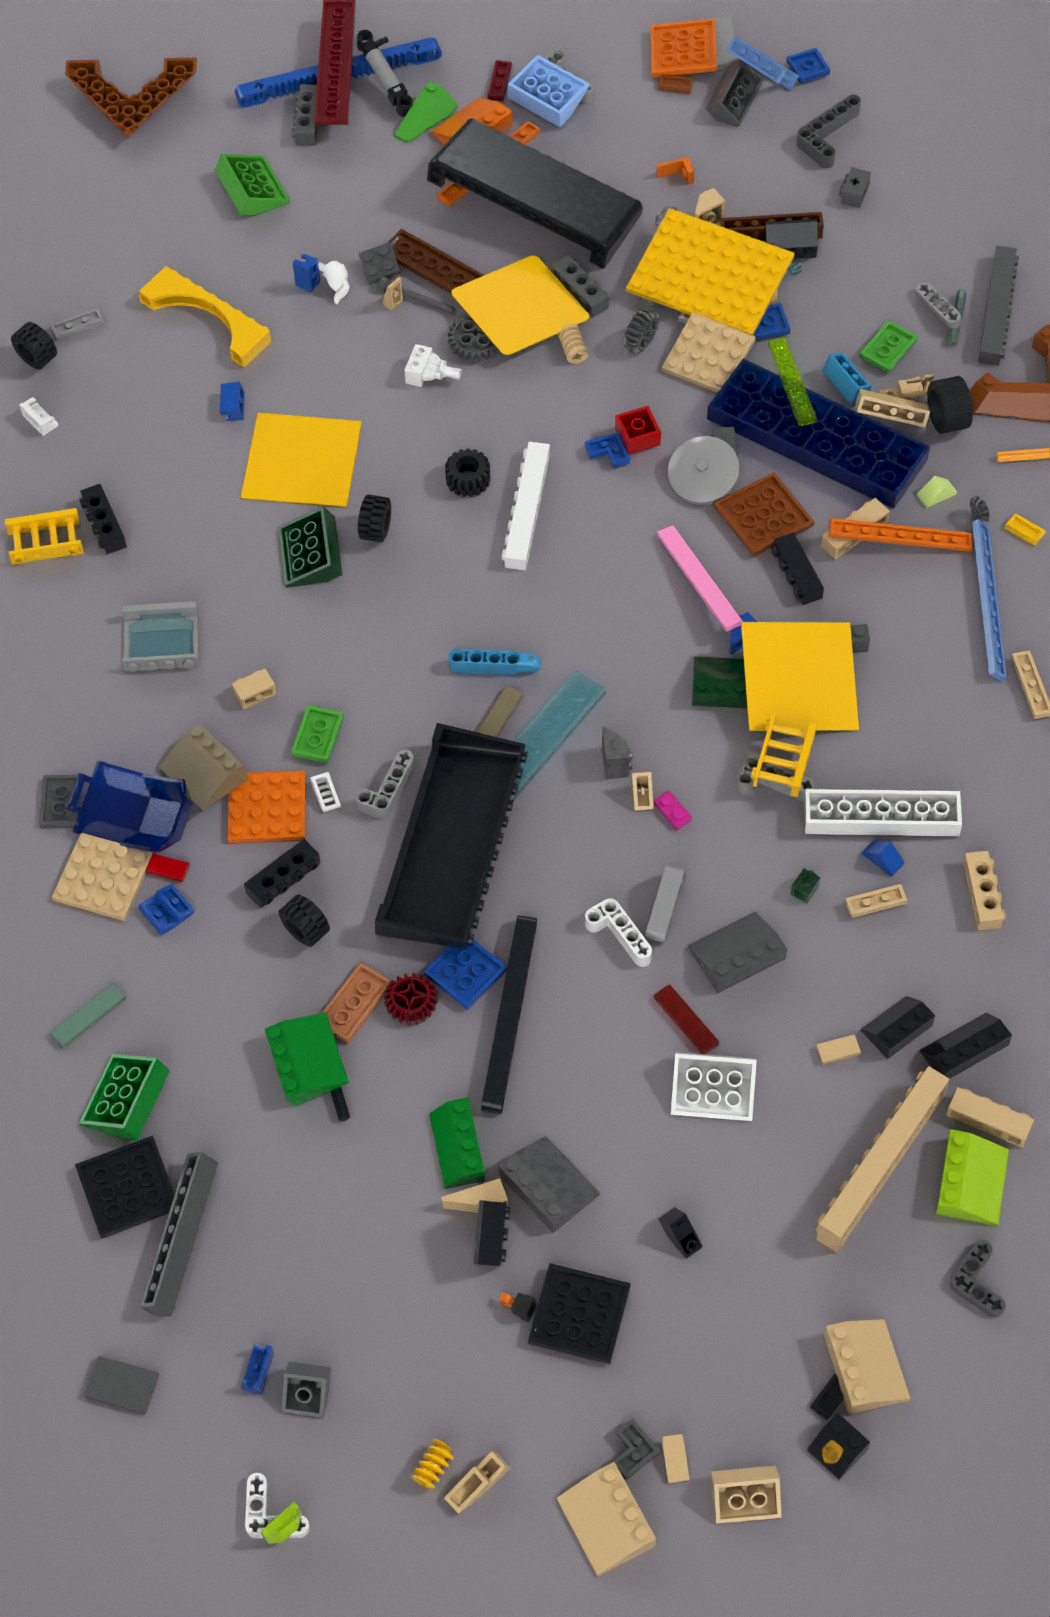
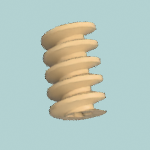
M575 324L563 327L559 332V339L561 340L566 359L571 364L584 362L588 357V353L579 327Z

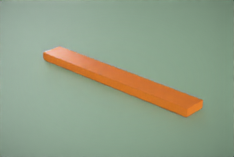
M527 121L509 137L526 145L541 133V129ZM451 182L437 194V199L450 207L469 190Z
M836 518L829 519V537L965 552L973 550V533Z

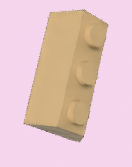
M776 1465L711 1471L716 1524L782 1518L780 1478Z

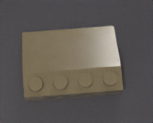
M201 724L184 734L159 766V770L201 811H204L248 780L243 764Z

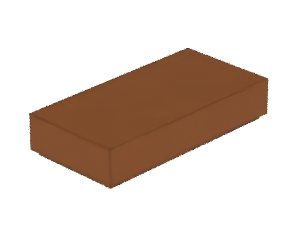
M661 75L658 90L691 94L693 78Z

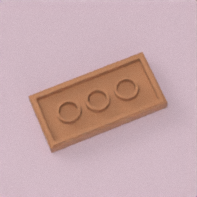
M359 963L322 1012L327 1013L334 1037L347 1045L350 1043L383 999L384 994L387 993V986H391L390 979L363 963Z

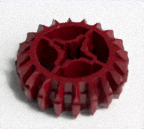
M413 972L410 977L406 973L404 978L397 976V982L391 980V986L386 988L387 993L384 994L385 1007H387V1012L392 1014L393 1019L398 1018L400 1024L406 1020L408 1025L410 1021H414L417 1025L419 1019L424 1022L425 1016L431 1017V1011L436 1010V1004L438 1003V998H436L437 991L434 990L435 986L433 983L430 984L428 978L423 980L422 974L416 977ZM415 988L423 991L425 994H422V992H417ZM413 993L412 1000H411V1002H410V1004H409V1000H410V998H411V994ZM397 1003L404 1005L407 1009L401 1008Z

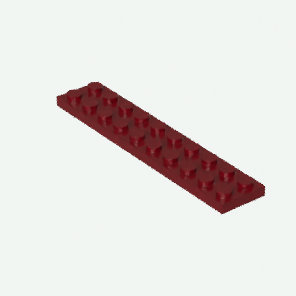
M323 0L315 125H348L356 10L355 0Z

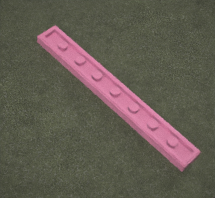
M672 525L657 531L660 541L724 630L727 632L741 626V618L676 528Z

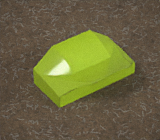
M295 1502L261 1531L263 1539L268 1544L283 1543L299 1528L302 1514Z

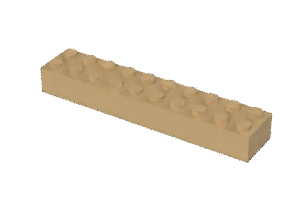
M929 1066L925 1072L921 1071L915 1080L917 1082L915 1086H910L907 1090L904 1102H899L896 1106L893 1118L889 1117L883 1126L885 1129L882 1134L878 1133L872 1142L874 1145L871 1150L867 1149L863 1154V1161L860 1166L856 1165L852 1170V1177L849 1182L845 1181L839 1190L841 1193L838 1198L834 1196L828 1206L830 1209L827 1214L823 1212L817 1222L819 1225L816 1228L818 1232L816 1240L838 1253L944 1098L949 1078Z

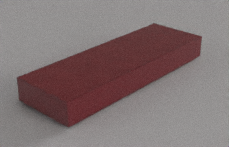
M496 60L487 95L488 100L504 102L512 62Z

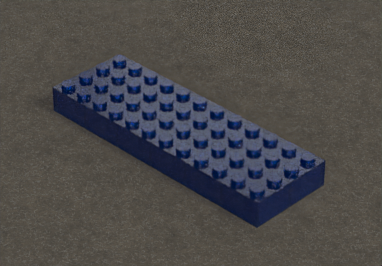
M744 358L708 405L707 420L722 427H734L735 433L872 499L876 498L882 504L893 509L927 462L930 446Z

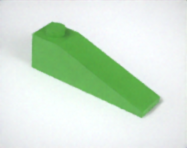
M429 81L418 94L394 135L396 138L409 143L424 134V131L429 127L433 128L442 119H448L458 108V105L444 87Z

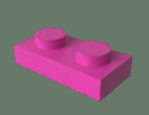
M669 790L654 799L653 804L676 831L692 821V816Z

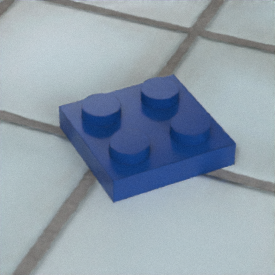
M817 48L787 57L786 62L791 70L799 75L798 81L800 84L830 74V68Z

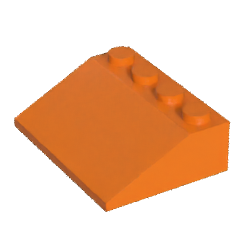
M478 97L434 128L431 134L446 144L468 119H476L478 122L503 133L513 126L512 111L500 102Z

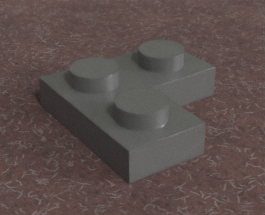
M633 1418L616 1431V1435L628 1449L613 1460V1462H615L621 1475L627 1480L658 1456L660 1451Z

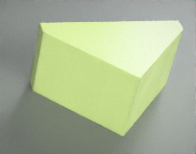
M934 476L917 493L918 498L926 508L957 495V491L949 480Z

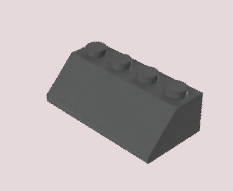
M738 59L728 65L705 109L715 120L738 127L743 121L763 80L750 65Z

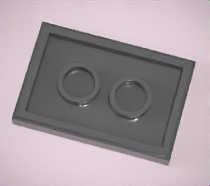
M43 775L40 828H79L82 775Z
M98 1356L83 1396L90 1400L145 1414L159 1373Z

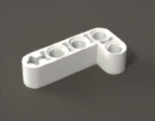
M608 898L586 911L585 927L588 931L598 932L608 926L637 966L646 967L651 963V946L615 899ZM612 909V910H614V911H613V912H607L606 910ZM590 919H597L598 921L592 922ZM618 924H624L625 926L619 927V926H617V925H618ZM633 938L636 941L631 942L628 939Z

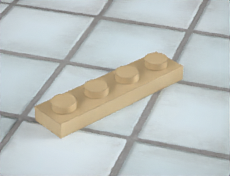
M1030 650L1013 653L1011 659L1034 719L1050 716V702Z

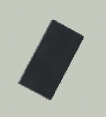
M836 1374L833 1375L810 1406V1409L827 1421L844 1399Z

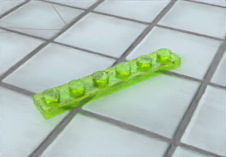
M786 338L769 340L768 347L798 425L803 426L816 423L815 412Z

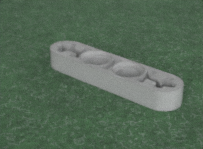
M922 282L917 285L918 298L947 327L955 329L961 326V314L930 283ZM933 298L938 299L937 302H930ZM942 308L948 309L946 312H940Z

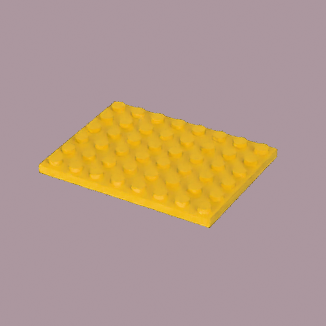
M669 208L626 287V292L691 315L692 312L753 336L794 258V253Z

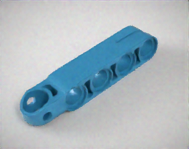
M454 649L449 653V667L455 673L516 675L519 672H537L541 667L540 658L533 653L476 649Z

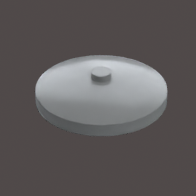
M712 436L695 437L684 442L675 450L668 465V477L674 492L684 501L695 505L714 504V502L728 496L735 488L740 475L738 457L733 448L725 441Z

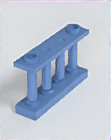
M734 36L726 50L789 90L793 88L799 78V75Z

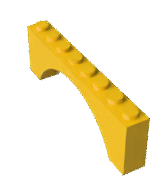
M167 266L139 290L141 303L152 310L167 306L184 305L201 308L217 316L228 327L232 335L230 345L231 360L244 368L272 342L270 330L266 326L260 325L253 318L247 317L240 310L234 309L227 302H223L214 294H210L200 285L197 286L190 279L181 276L176 270L170 269Z

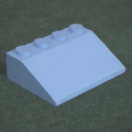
M537 55L508 83V98L560 128L571 117L590 84Z

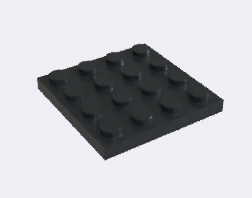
M153 1135L75 1164L101 1239L169 1214L175 1194Z
M549 1263L528 1344L610 1365L631 1283Z

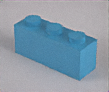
M843 352L829 354L822 371L850 405L856 403L859 390L870 391L872 386Z

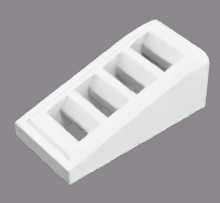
M329 772L310 777L311 786L322 812L325 813L340 808L341 804ZM323 782L327 783L326 785L318 787L317 785ZM329 788V791L320 793V790ZM330 794L332 795V797L324 800L322 799V797ZM334 800L335 804L325 807L324 803Z

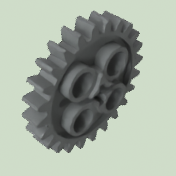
M466 314L464 315L465 319L458 317V322L454 321L453 326H450L448 344H450V349H453L454 354H459V358L465 356V360L470 357L472 362H474L475 358H478L480 362L481 357L488 360V355L494 357V352L499 353V349L473 319Z

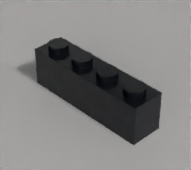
M795 533L775 538L771 548L772 554L778 558L780 569L785 572L788 584L792 585L796 599H799L802 605L823 599L824 587Z

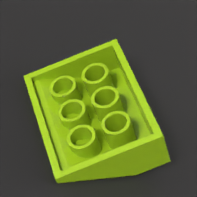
M950 1129L936 1214L998 1226L1009 1149L972 1133Z

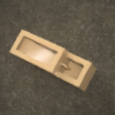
M491 1451L477 1467L474 1466L444 1499L460 1514L488 1491L510 1467L496 1452Z

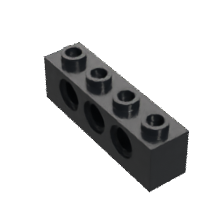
M101 484L80 490L82 497L79 498L82 509L86 508L87 510L85 515L88 522L92 521L93 523L91 528L94 535L99 537L97 542L100 549L104 548L107 555L127 548L125 537Z
M303 839L244 883L246 894L259 908L270 904L277 895L286 892L289 886L299 882L305 874L319 866V853Z

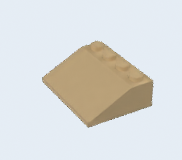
M884 1319L846 1321L826 1326L824 1332L825 1342L849 1415L911 1400Z
M615 1462L595 1471L556 1498L597 1577L656 1546V1537Z

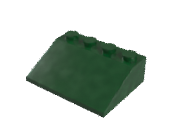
M324 506L278 527L285 587L328 582L343 575L335 516Z
M694 657L692 706L747 708L744 659Z

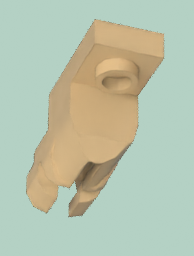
M929 374L923 375L922 378L917 376L898 380L896 388L879 390V393L917 402L918 396L927 395L929 383L934 378V375Z

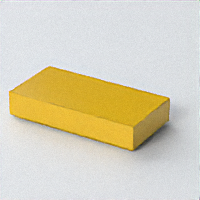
M1016 513L1005 524L1006 530L1036 546L1046 530Z

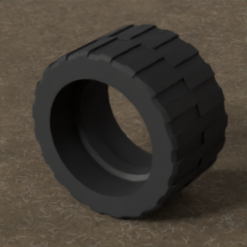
M961 376L931 381L927 391V402L930 409V417L937 432L944 434L970 428L973 421V407L965 380Z

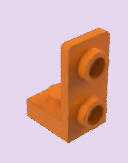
M688 157L656 165L657 178L681 173L682 178H685L687 184L694 183L695 171Z

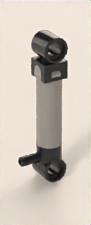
M369 30L359 31L357 34L358 50L364 54L386 90L392 106H396L397 114L405 117L412 107L413 100L408 95L404 84L399 82L378 48L388 43V38L385 36L374 41L373 34Z

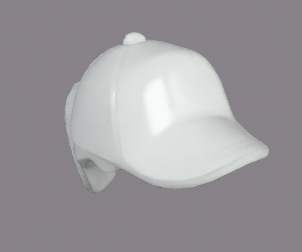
M331 261L327 265L319 262V270L323 272L322 275L327 278L328 284L336 292L334 303L338 304L350 288L347 281L348 272L344 264L338 261Z

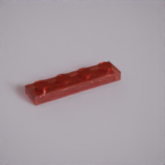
M670 984L654 994V999L701 1054H707L719 1045L718 1039Z

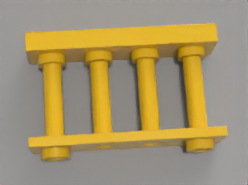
M77 508L5 519L8 535H13L15 550L8 551L11 564H22L84 553L81 540L76 541L74 525L80 524ZM67 526L69 542L58 543L56 528ZM49 529L51 545L40 546L38 531ZM31 532L33 547L22 549L20 534Z
M772 714L771 720L766 721L764 731L767 734L757 768L753 767L751 778L754 779L753 786L757 787L759 778L788 785L791 788L790 795L798 797L815 738L817 724L809 723L808 730L804 729L803 731L775 724L776 714ZM772 732L802 738L804 744L796 746L771 740ZM768 747L797 753V756H800L799 761L795 760L793 762L766 755ZM763 763L793 769L795 776L789 778L761 771Z

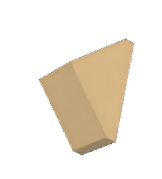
M651 771L632 773L631 788L634 810L654 809Z

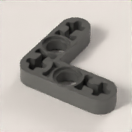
M980 1240L974 1244L952 1275L950 1287L955 1293L989 1316L1000 1317L1006 1308L1005 1301L974 1280L992 1254L991 1244L988 1241ZM986 1248V1253H982L978 1259L976 1256L979 1249ZM973 1262L976 1264L977 1269L969 1271L966 1269L965 1264ZM962 1279L964 1281L963 1285L957 1286L956 1282ZM969 1284H970V1285H972V1286L970 1287L969 1292L967 1293V1292H965V1291H966V1289L969 1287ZM980 1290L983 1293V1298L975 1299L972 1296V1292ZM987 1296L990 1297L989 1301L984 1305L983 1303L986 1301ZM998 1303L999 1309L993 1310L992 1306Z

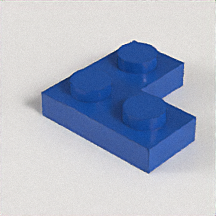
M618 432L585 442V448L590 459L608 455L613 468L630 464V457Z

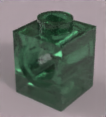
M803 868L792 884L790 895L808 903L818 889L821 877L814 871H808Z

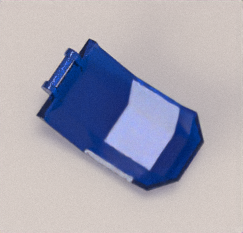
M100 760L96 763L92 777L82 773L77 774V782L73 794L65 808L70 812L78 814L73 833H85L120 843V846L153 853L162 852L181 840L193 805L184 779L143 774ZM86 782L89 784V787L85 795L82 807L80 808L77 806V803L81 791L83 789L84 783Z

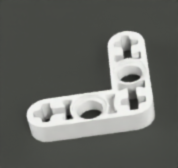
M253 1473L247 1480L245 1527L248 1535L252 1538H263L261 1531L264 1528H258L257 1532H253V1529L250 1528L254 1526V1522H258L259 1526H266L265 1522H268L267 1525H269L278 1516H267L268 1485L265 1476L261 1473ZM256 1479H260V1482L263 1483L259 1485V1494H255V1487L252 1485V1483L256 1482ZM254 1500H260L263 1503L262 1508L258 1511H253L250 1508ZM301 1516L300 1520L305 1527H302L301 1531L296 1530L288 1538H301L308 1534L310 1526L306 1517Z

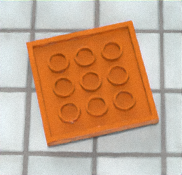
M715 18L651 25L652 78L660 77L661 75L674 76L717 71Z
M305 771L246 773L248 780L229 792L228 843L302 841L305 839Z

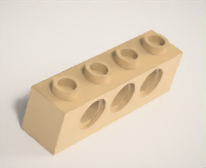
M989 851L965 853L963 865L977 930L999 929L1003 921H1005L1006 915L1005 910L1001 909L1000 905L1002 903L1001 892H997L998 878L997 875L993 874L994 860L990 858Z

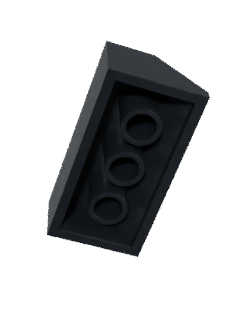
M984 1013L920 1049V1053L931 1068L950 1079L1009 1046L1012 1034L999 1018Z

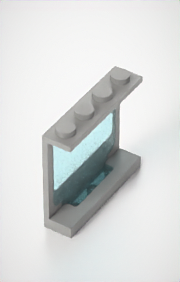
M196 601L123 606L124 658H122L124 671L135 672L138 670L153 671L156 669L171 670L174 668L199 667L198 607Z

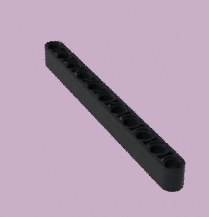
M517 915L481 1111L502 1114L537 927V918Z

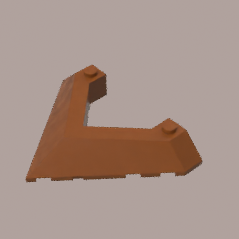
M197 57L164 58V70L159 74V77L154 81L148 82L139 93L133 94L130 97L126 94L123 95L115 85L103 79L99 60H66L65 74L129 138L197 72Z
M1045 325L1035 333L1032 348L1045 357L1048 383L1000 382L987 372L975 382L969 391L974 415H982L984 413L992 414V417L1006 418L1007 416L1017 417L1019 420L1050 422V325Z

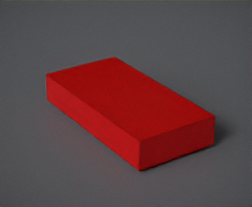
M152 853L146 872L183 882L190 865L185 861Z

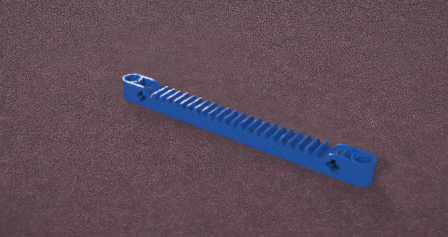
M433 37L380 50L392 69H395V66L401 68V64L407 66L409 62L414 65L438 60L442 55L439 44ZM364 54L352 57L351 77L353 76L357 79L358 75L363 77L364 73L368 76L370 72L375 74ZM318 65L240 84L234 90L237 101L241 107H250L265 103L271 96L276 99V95L282 97L283 93L288 96L289 92L295 94L296 90L300 91V84L317 85Z

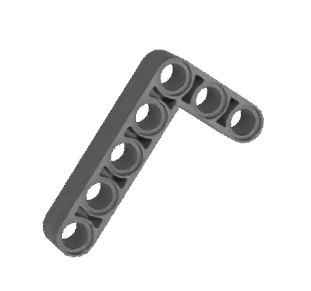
M849 95L801 127L797 134L798 148L821 167L831 168L834 165L836 151L824 138L859 115L861 98L857 95Z

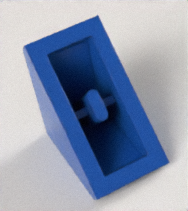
M874 840L862 852L863 856L891 877L904 865L903 859L892 842Z

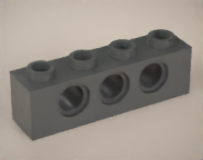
M300 84V91H297L296 98L298 103H295V113L297 115H294L293 123L295 128H292V138H295L296 145H316L318 125H315L317 85Z
M567 254L552 263V273L591 317L609 308V295L607 292L603 291L598 283L589 277L587 271L583 270L575 259H572Z

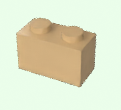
M265 668L232 683L233 693L243 710L277 695L275 684Z

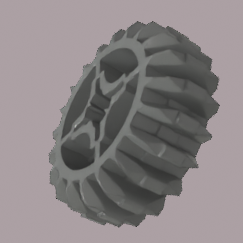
M643 307L633 316L627 326L623 341L624 347L629 351L639 354L653 340L659 324V316L655 310Z

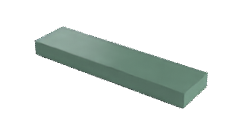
M112 983L50 1032L51 1036L64 1049L125 1001L126 997Z

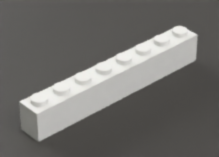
M529 442L528 448H524L523 459H525V462H521L520 473H522V476L518 477L517 487H519V490L515 491L514 495L516 505H512L511 516H513V519L509 520L508 531L510 533L505 537V545L507 547L506 550L503 549L502 560L505 561V568L525 571L527 569L550 457V444Z

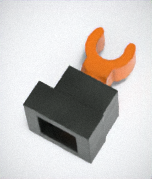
M502 1292L498 1299L501 1301V1305L510 1307L514 1315L519 1316L521 1320L526 1322L530 1321L537 1306L534 1297L519 1292L516 1298Z

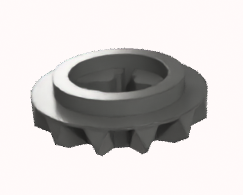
M978 496L970 499L973 517L976 520L979 519L984 523H988L990 513L987 504Z

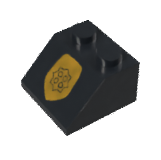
M837 1412L822 1428L807 1451L840 1480L866 1453L870 1441Z

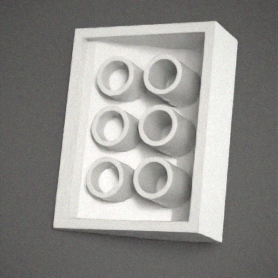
M675 1052L671 1115L752 1121L757 1060L754 1058Z

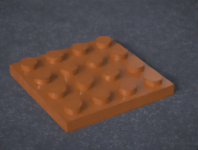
M775 472L714 502V508L753 557L772 548L775 538L793 532L797 535L814 526V520Z

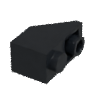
M674 1207L658 1218L668 1238L686 1259L703 1247L686 1213Z

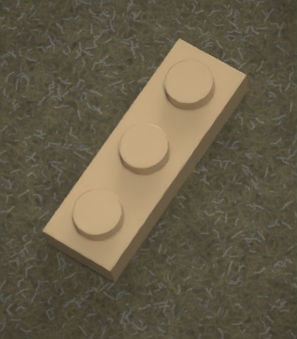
M901 884L845 898V904L851 918L905 905L908 901Z

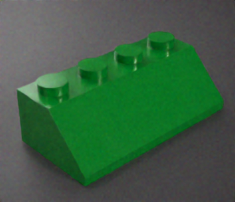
M466 1097L447 1101L429 1113L444 1187L448 1189L485 1181V1170L469 1099Z

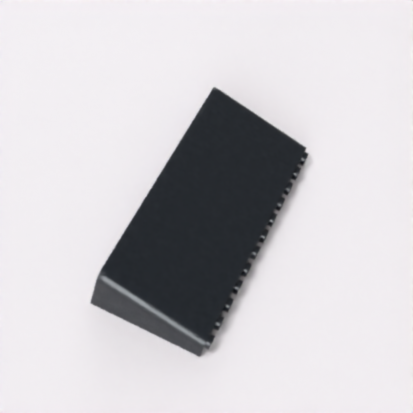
M468 119L428 164L427 181L442 188L446 178L590 250L589 262L605 269L629 234L643 210V206L638 199H634L579 170L573 169L565 163L559 162L490 126L478 122L476 119Z
M441 723L436 724L432 737V749L384 902L380 904L377 912L375 935L467 949L468 945L472 946L475 936L472 934L473 928L477 929L480 919L477 917L478 911L482 912L485 902L482 900L483 894L487 895L489 889L488 877L492 878L494 867L492 864L493 861L498 859L499 850H497L498 844L502 845L504 838L502 830L507 828L509 817H507V812H511L514 801L511 800L512 795L516 796L519 784H516L517 779H521L523 773L521 765L526 763L527 760L526 744Z

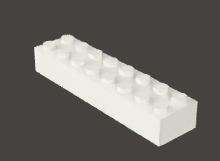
M805 789V834L960 836L962 828L960 791Z

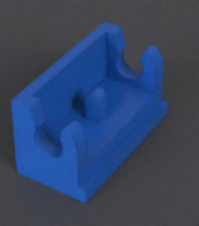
M301 254V258L305 259V262L296 259L292 262L295 285L312 292L320 282L318 258Z
M239 381L221 384L220 414H231V416H226V420H244L245 392Z
M254 1344L241 1386L242 1390L262 1394L274 1355L272 1346L266 1345L264 1349L260 1348L258 1344Z

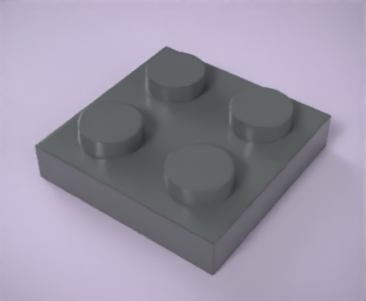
M391 242L358 253L369 285L379 282L383 276L390 278L401 274Z

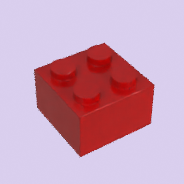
M649 406L615 415V430L619 433L628 455L661 445V431Z

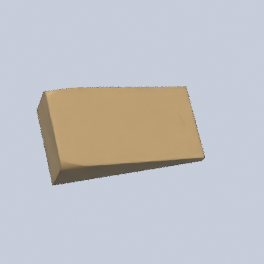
M400 277L392 282L385 292L383 305L390 310H393L403 301Z
M683 1434L661 1437L668 1484L690 1481Z

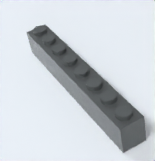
M996 245L978 360L980 363L999 365L1000 359H1004L1006 348L1002 347L1006 345L1008 336L1004 333L1008 332L1010 322L1006 320L1007 318L1010 319L1011 308H1008V306L1012 305L1013 295H1010V292H1014L1015 282L1012 279H1016L1017 269L1014 268V266H1018L1019 256L1016 255L1017 248Z
M202 1152L187 1154L141 1301L140 1308L156 1317L172 1316L175 1309V1303L216 1174L218 1162Z

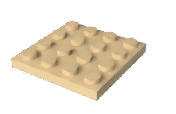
M692 312L664 362L662 371L725 396L752 348L755 336Z
M81 833L52 899L58 903L126 921L147 873L146 868L153 852Z

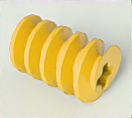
M433 1439V1446L428 1447L429 1453L423 1455L424 1461H419L418 1466L420 1468L414 1469L415 1475L410 1476L421 1486L433 1490L435 1486L432 1484V1481L440 1482V1479L436 1476L437 1473L445 1474L441 1467H449L446 1459L454 1460V1457L450 1454L452 1449L437 1439Z

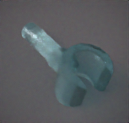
M797 262L793 265L790 264L788 269H790L792 275H797L802 272L799 269L802 265Z

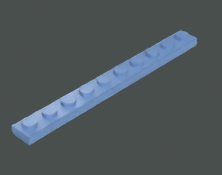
M977 519L972 522V533L975 543L974 549L976 551L977 578L982 604L981 610L983 613L984 639L989 666L988 672L990 676L1002 682L1007 679L990 529L987 524Z

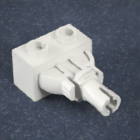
M415 344L404 370L405 384L422 387L424 381L441 380L444 377L460 380L462 369L447 366V361L441 360L436 354L432 353L431 347Z

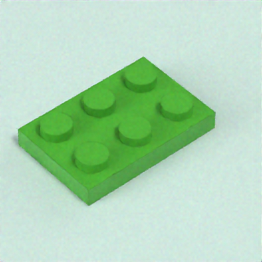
M888 320L860 352L859 358L889 374L916 343L918 336Z
M308 705L291 750L292 756L328 764L344 719V713Z

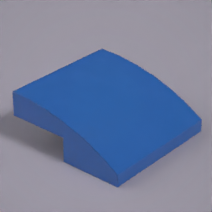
M173 884L156 891L155 897L139 904V910L160 935L167 933L184 922L195 911Z

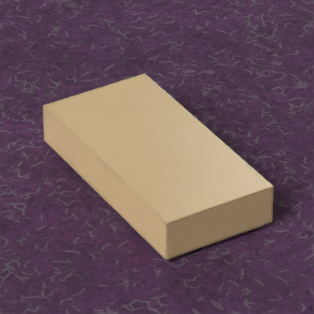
M855 1034L816 1045L822 1065L861 1055Z

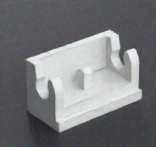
M30 398L26 402L19 404L22 416L43 436L59 426L53 416L45 412L37 402L34 403L36 401L35 398Z

